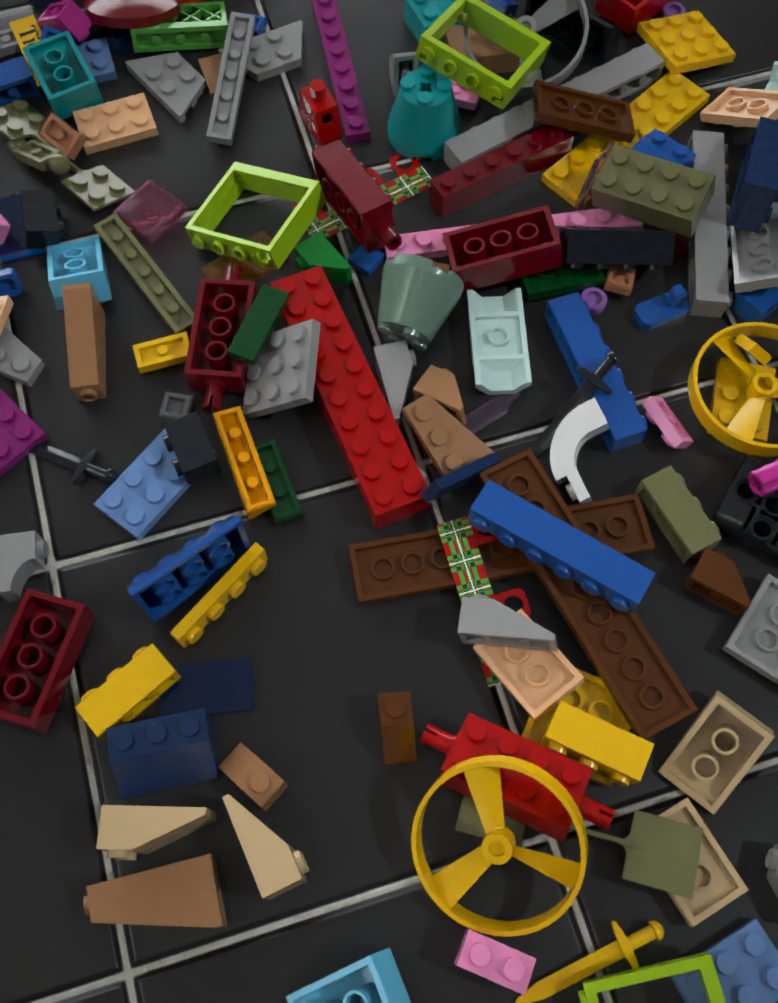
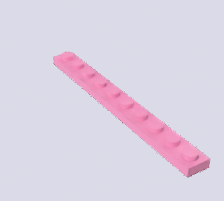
M601 208L551 214L554 224L559 226L643 227V222ZM472 225L399 234L402 237V244L399 248L392 251L384 246L386 259H394L397 253L413 254L428 259L448 256L443 233Z

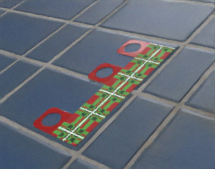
M397 154L391 157L389 163L399 177L387 183H384L374 169H366L368 174L373 175L377 179L381 190L391 196L394 205L430 188L431 177L415 157L411 159L412 165L408 169H401L396 165L397 159L405 156ZM297 202L292 205V211L297 206ZM321 208L306 231L310 236L321 232L328 238L347 227L333 209L324 212Z
M468 516L436 525L461 603L462 597L482 594L504 605V601L508 597L516 596L523 602V611L530 616L531 609L526 594L522 589L515 588L496 595L493 594L478 545L498 540V537L493 534L490 536L482 535L468 521ZM479 657L488 687L500 684L499 679Z

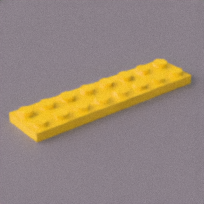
M668 72L630 103L635 137L631 143L617 142L610 138L590 135L542 174L541 182L579 210L592 199L591 187L614 144L632 149L642 137L654 129L662 131L668 136L707 104L711 95L682 74L672 75Z

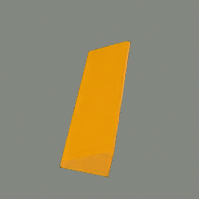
M240 406L213 413V419L249 520L276 506V502Z

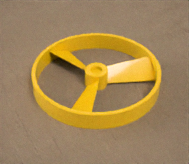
M746 322L729 326L707 340L691 366L688 376V395L692 409L704 428L717 440L730 448L749 455L763 457L778 456V444L753 441L764 403H767L771 398H778V378L767 372H760L755 375L733 340L739 334H744L746 336L764 337L778 341V325L765 322ZM715 345L751 379L746 388L748 399L727 428L711 414L702 399L698 386L697 374L700 359Z
M485 755L470 758L454 765L433 783L419 804L414 817L411 850L416 872L423 887L443 912L461 925L474 931L492 936L513 937L527 935L549 926L558 920L572 905L579 893L585 875L588 839L578 806L557 779L547 771L528 761L505 755ZM500 768L511 769L532 777L547 787L561 801L571 816L578 834L581 863L515 845L516 840L513 832L505 827ZM464 772L486 835L481 846L432 874L426 861L422 844L424 812L434 791L448 779ZM511 856L570 888L566 896L554 907L538 916L523 920L505 921L487 918L457 903L492 864L502 865L508 862Z

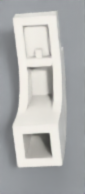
M595 397L577 406L565 416L555 431L550 448V464L555 481L560 485L569 480L570 483L565 485L572 501L578 499L580 504L591 502L592 499L578 473V453L586 441L609 429L608 422Z

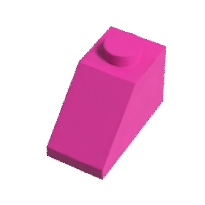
M73 0L50 3L37 20V23L42 27L45 25L62 31L68 30L74 42L84 41L89 36V28L93 24Z

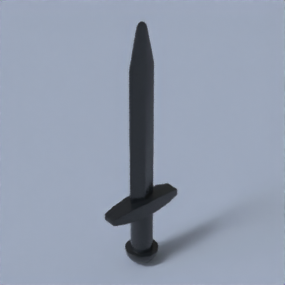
M608 351L605 353L606 358L594 373L580 366L577 367V371L586 380L538 438L532 450L535 457H538L551 446L555 431L565 416L577 406L588 401L596 389L609 395L612 394V390L602 380L615 364L619 365L620 355L617 352Z
M43 443L35 445L29 451L32 454L75 470L71 479L73 485L80 483L88 474L102 479L104 484L108 485L113 484L117 480V472L113 468L105 469L94 464L98 456L97 449H93L83 459Z

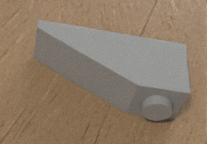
M406 340L373 347L374 364L382 393L399 429L403 417L401 409L406 405L412 381L413 366L417 365L414 350L408 349Z
M482 594L462 597L457 632L462 643L557 651V640L554 633L495 599H490Z

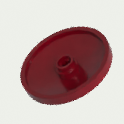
M84 0L86 15L96 24L111 28L135 29L151 27L170 21L180 13L181 2L180 0Z

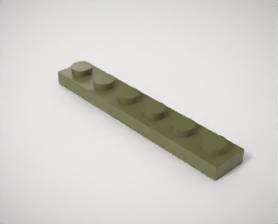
M114 213L94 224L96 233L174 334L191 332L194 312L120 217Z

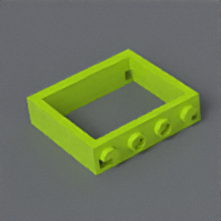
M456 0L421 35L415 58L503 110L541 66L551 42L480 0ZM459 21L525 61L507 81L439 40Z
M234 162L186 225L185 229L192 240L191 243L198 249H206L219 255H227L240 261H248L261 267L279 270L326 203V198L319 181ZM244 190L298 203L268 246L214 231Z
M708 952L583 980L584 990L578 991L581 1003H599L597 993L698 970L708 1003H726L712 956Z

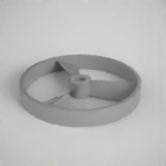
M548 0L532 16L525 15L517 19L516 22L537 33L579 10L583 22L584 35L580 49L567 67L546 80H543L539 67L516 95H532V87L535 80L558 85L577 67L583 56L589 31V16L584 0ZM464 25V46L466 55L471 60L480 64L473 55V52L470 48L468 41V27ZM520 58L519 67H520V66L524 63V61H525V60H523L522 58Z

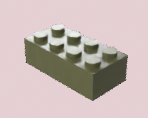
M614 144L591 187L592 205L664 230L675 231L676 234L691 238L714 194L716 175Z

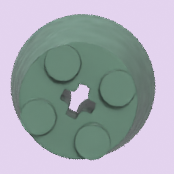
M397 253L394 259H386L382 270L377 330L387 335L386 341L389 343L406 340L407 344H410L411 347L425 351L460 300L464 289L462 279L454 271H448V274L445 273L442 269L432 265L433 260L422 256Z

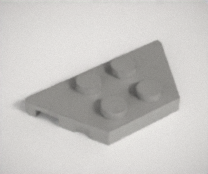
M302 20L252 38L246 69L249 77L259 82L302 66ZM224 48L218 49V54L221 53L222 55Z
M178 52L125 62L127 70L181 124L186 120L185 113L189 107L193 108L195 106L197 98L207 88L205 78Z

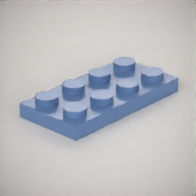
M166 429L151 442L94 503L99 511L139 541L190 487L184 475L181 477L177 475L172 462L177 459L174 451L168 452L162 437L167 435Z

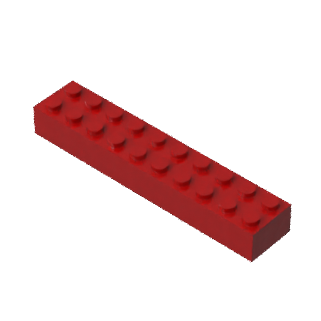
M319 265L271 282V287L289 293L290 299L280 316L285 328L310 319H315L321 323L314 393L375 528L379 529L429 509L430 502L426 503L421 495L427 488V485L322 266Z

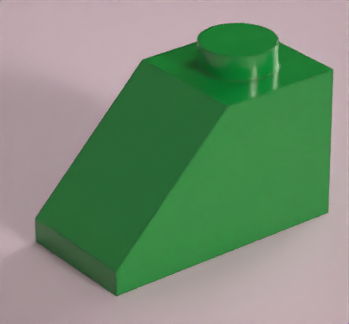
M321 232L316 233L294 247V264L299 272L321 265L329 283L343 285L352 283L351 266Z

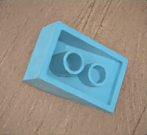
M99 236L47 246L48 283L57 310L64 309L62 285L91 283L100 304L112 300L110 282Z
M390 947L371 954L285 996L288 1003H411Z

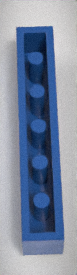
M579 292L549 300L544 317L578 388H580L586 379L577 371V367L580 366L594 373L606 358L605 353L611 351L608 345L604 344L600 328L597 323L593 322L590 316L587 302L582 300ZM614 365L602 380L612 390V394L609 395L596 389L588 399L590 400L595 397L608 422L609 429L600 434L610 453L641 443L648 428L645 417L639 414L635 406L633 393L628 391L624 384L622 371Z
M490 480L487 481L470 508L468 521L471 522L475 529L483 533L489 532L498 537V540L503 545L521 550L528 559L535 563H543L549 566L557 576L563 579H572L579 583L585 592L595 596L600 595L607 599L613 608L619 611H628L632 614L656 574Z

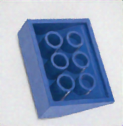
M229 516L225 520L216 521L209 527L206 533L200 537L191 538L184 544L181 550L175 554L163 557L156 567L148 572L138 574L132 580V583L127 586V590L152 623H155L224 575L251 547L242 520L239 516Z

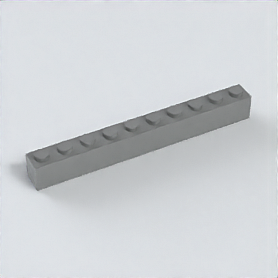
M646 43L638 48H633L619 57L613 58L599 67L593 68L583 75L576 76L560 86L621 100L657 82L660 79L665 60ZM523 104L515 106L499 116H494L483 124L474 126L470 130L450 138L444 145L443 160L452 170L546 125L541 124L532 127L522 109Z

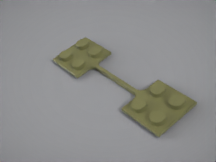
M24 99L16 100L13 103L0 107V132L10 141L15 142L26 137H33L36 141L53 147L39 135L47 118ZM70 161V169L76 175L61 180L62 185L94 212L136 194L131 187L103 164L89 170H82Z
M463 795L455 831L484 839L486 834L474 800ZM634 810L631 831L626 838H619L586 828L587 835L617 843L624 848L626 858L622 879L689 899L693 898L704 828L639 810ZM504 815L505 827L513 832L516 840L515 845L521 847L526 825ZM571 824L569 830L577 832L575 825Z

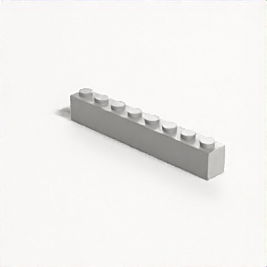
M693 130L687 145V149L696 154L691 168L716 175L714 194L692 237L688 238V301L691 305L688 314L721 318L725 309L731 306L733 298L732 291H729L732 270L728 269L731 247H727L730 226L726 224L730 211V206L726 204L729 184H725L728 174V164H725L728 145L724 144V133Z

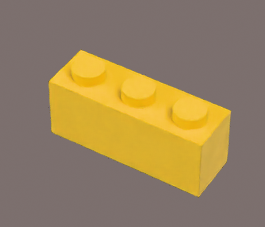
M152 643L148 647L144 646L133 654L132 660L123 668L119 667L113 670L107 676V681L99 688L91 689L85 693L80 699L81 703L75 709L95 735L107 742L106 728L131 722L182 677Z
M561 700L556 705L541 740L542 743L548 745V749L563 756L567 754L578 759L579 763L592 768V772H597V769L610 774L609 779L612 782L624 787L641 782L654 747V743Z

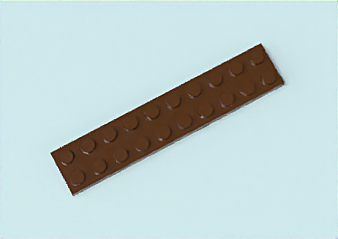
M530 448L478 474V479L483 487L490 480L584 533ZM528 559L636 736L646 740L698 710L635 611L632 614L628 611H619L613 608L607 599L600 595L595 596L585 592L579 583L572 579H563L557 576L549 566L543 563L538 564Z
M638 493L568 506L585 534L626 557L653 552L655 549ZM438 529L348 545L359 605L456 588ZM480 532V533H481L482 535H484V536H490V535H492V534L489 533V532H486V533ZM499 540L478 545L489 582L536 573L525 554L515 547L509 548Z

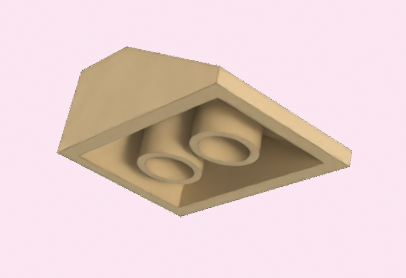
M717 690L658 772L714 815L775 738L774 731Z
M229 794L223 796V801L262 899L271 900L307 882L305 873L310 870L302 851L300 852L299 849L295 851Z
M102 805L96 849L107 852L106 858L136 861L137 854H149L216 822L217 814L207 807Z

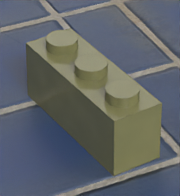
M671 465L641 480L635 493L639 494L642 504L683 564L697 558L706 547L710 550L714 549L721 541L722 537L718 526L709 520L703 511L699 499L692 496L686 487L682 475L676 473Z

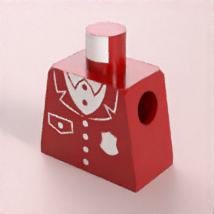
M319 79L313 80L310 86L300 90V116L317 143L327 145L342 139L338 105L325 86L324 81Z

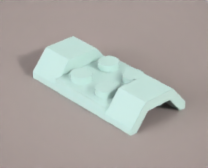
M515 288L504 296L482 297L474 290H467L468 321L475 388L487 395L516 394L531 386L532 377L521 288Z

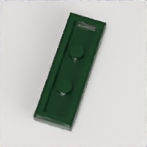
M265 284L262 285L227 350L229 357L255 366L290 299L288 292Z
M272 439L255 445L276 502V506L270 508L276 526L304 517L276 440Z

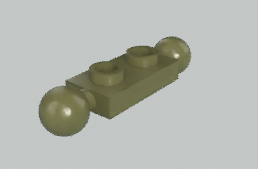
M24 138L15 142L8 140L7 148L9 152L20 162L43 172L52 170L57 175H64L70 170V160L62 154L61 150L34 139L28 142Z

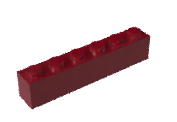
M546 125L430 179L429 201L441 218L446 217L553 166L571 151L574 135L565 128Z

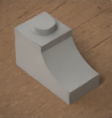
M35 530L0 535V595L8 602L20 601L23 587L28 578L37 570L45 569V558H48L49 555L48 544Z

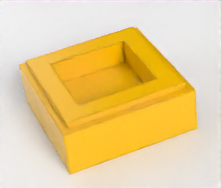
M739 334L734 340L737 345L764 366L772 359L769 353L746 335Z

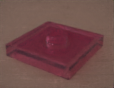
M148 179L121 203L113 213H116L124 224L153 243L188 211L185 203Z

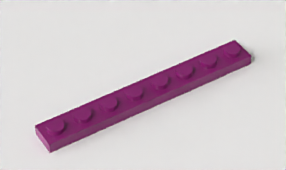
M311 0L346 142L371 139V131L336 0Z

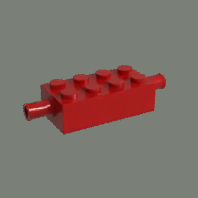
M468 713L459 733H456L455 736L430 723L426 726L427 731L424 730L420 742L446 754L440 776L454 765L470 758L485 755L516 757L537 765L557 779L575 801L582 818L608 831L615 809H611L586 797L585 789L591 777L592 768L471 713ZM500 768L504 815L564 843L572 824V818L561 801L547 787L532 777L511 769ZM464 772L453 776L442 784L473 799Z

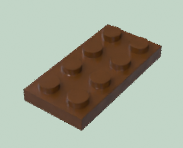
M535 80L532 93L535 120L544 125L562 127L569 131L575 130L588 133L591 136L610 138L617 142L631 143L634 139L635 130L629 102Z

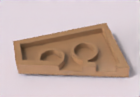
M428 394L401 409L441 477L488 454L495 453Z

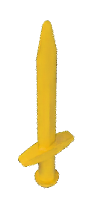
M612 920L611 927L616 939L615 941L535 982L527 989L525 996L521 994L515 1000V1003H532L544 1000L624 957L632 969L638 968L639 965L634 950L655 939L661 941L664 937L663 926L658 921L650 920L648 921V926L626 937L617 922Z

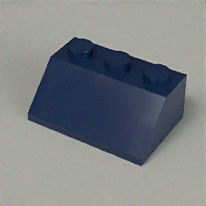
M205 708L106 728L109 762L122 800L220 779L211 715Z

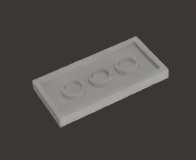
M778 213L771 214L768 223H762L758 233L730 226L735 293L752 292L772 287L778 288Z

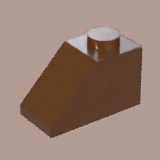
M706 547L697 557L683 587L740 616L749 608L751 601L736 564L728 559L724 553L718 550H710Z
M410 691L378 694L385 766L417 763Z

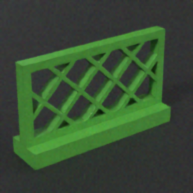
M224 1L181 3L180 13L170 21L151 27L130 29L134 53L224 48L228 29ZM205 17V18H207V19H205L204 21H202V20H200L199 18ZM178 18L183 19L180 22L175 21Z

